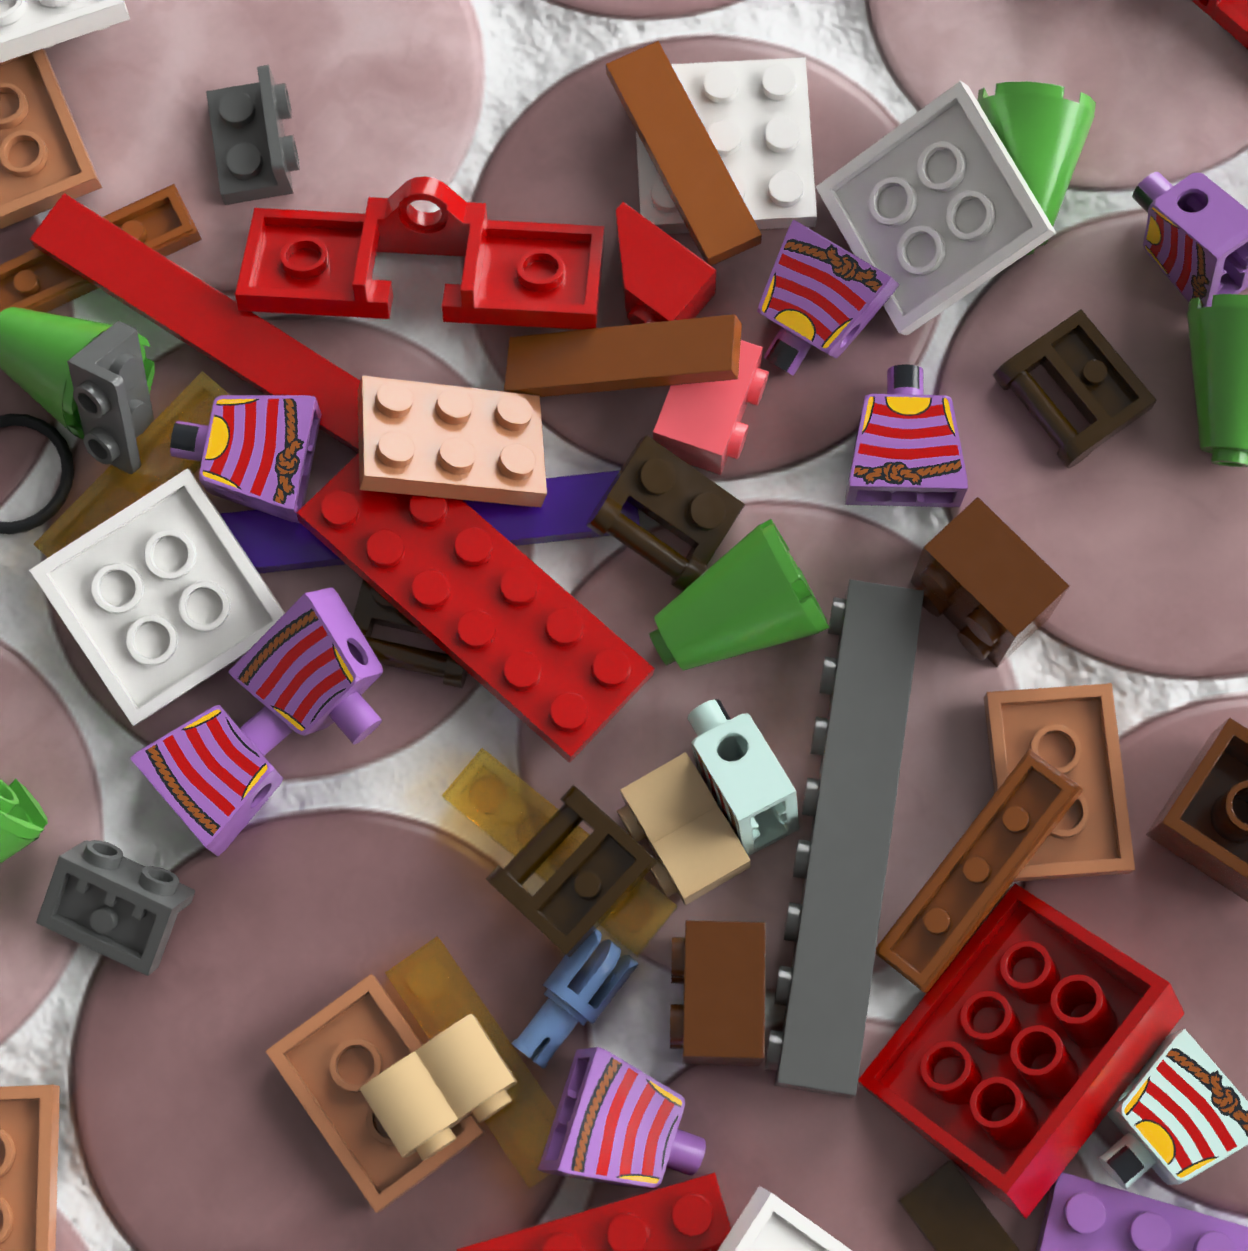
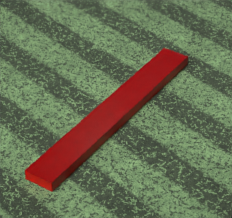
M63 193L29 240L35 248L266 395H308L316 397L322 413L319 429L356 453H359V379L253 312L238 311L236 301Z

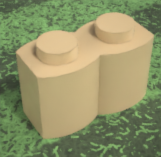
M686 752L620 789L626 806L617 810V813L629 835L636 842L646 838L658 859L651 872L667 898L678 893L683 903L687 905L751 868V860Z
M469 1014L429 1040L413 1053L381 1072L359 1089L402 1157H409L418 1152L421 1159L425 1161L457 1139L451 1128L463 1119L473 1114L477 1121L481 1123L511 1103L512 1099L508 1095L507 1090L518 1082L477 1018L473 1014Z

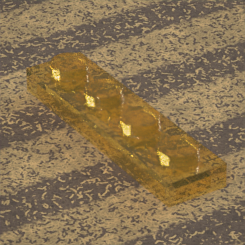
M202 371L147 429L137 437L136 442L141 467L131 475L110 465L33 545L48 558L188 468L195 474L201 467L200 461L171 457L170 443L173 427L176 421L209 426L215 398L230 394Z
M483 748L479 750L442 794V798L513 857L559 810ZM578 825L534 874L546 883L590 834ZM643 878L599 927L638 958L677 910V905Z
M436 936L386 971L385 974L429 1040L469 1014H473L477 1018L518 1082L507 1090L512 1102L484 1120V1122L529 1189H531L551 1175L539 1171L538 1168L557 1110L444 943Z

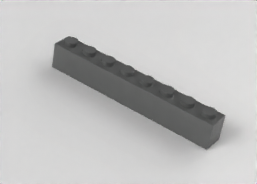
M850 579L845 599L833 597L828 634L839 635L836 658L825 656L819 690L821 694L831 695L828 717L816 716L811 744V754L822 755L819 779L807 777L802 806V815L813 817L810 841L798 839L793 868V877L804 879L801 904L789 902L783 938V940L795 942L792 967L780 965L774 1004L786 1006L782 1032L770 1030L765 1060V1069L776 1071L774 1086L845 1098L856 1096L924 590Z

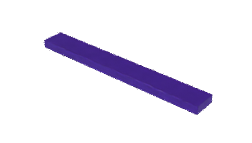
M620 470L546 478L547 495L541 508L469 500L463 501L515 546L611 536L607 532L600 536L587 527L586 524ZM625 501L620 512L640 526L638 508ZM258 510L220 513L259 574L345 565L337 555L301 523L290 522Z

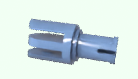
M597 928L570 958L567 955L563 957L543 983V986L547 989L544 995L548 999L519 1037L511 1043L543 1069L547 1067L548 1061L578 1022L583 1026L587 1021L594 1024L639 965V962L630 955L620 957L621 949L612 940L606 939L600 943L602 934Z

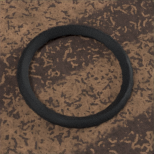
M11 413L0 415V428L23 426L37 430L45 435L56 447L60 456L62 468L60 484L50 502L35 515L13 522L0 521V534L27 532L43 525L66 502L73 484V456L67 441L55 427L42 419L27 414Z

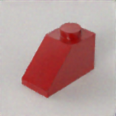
M622 202L616 209V227L625 309L628 313L629 321L633 325L695 318L716 293L717 270L625 202Z

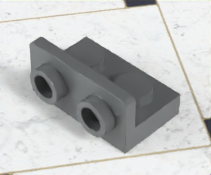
M269 65L257 66L259 78L257 83L206 91L220 194L225 205L294 194L290 172L300 170V163L294 136H285L283 120L292 118L291 104L286 84L275 83Z
M117 321L67 362L74 389L73 397L78 407L84 433V445L88 453L100 463L111 464L132 475L141 467L136 437L140 436L154 422V416L137 329Z
M99 840L83 841L59 856L36 923L149 976L159 967L177 915L191 904L195 890L179 883V878L169 870L155 866L145 867L124 857L122 850L111 843Z

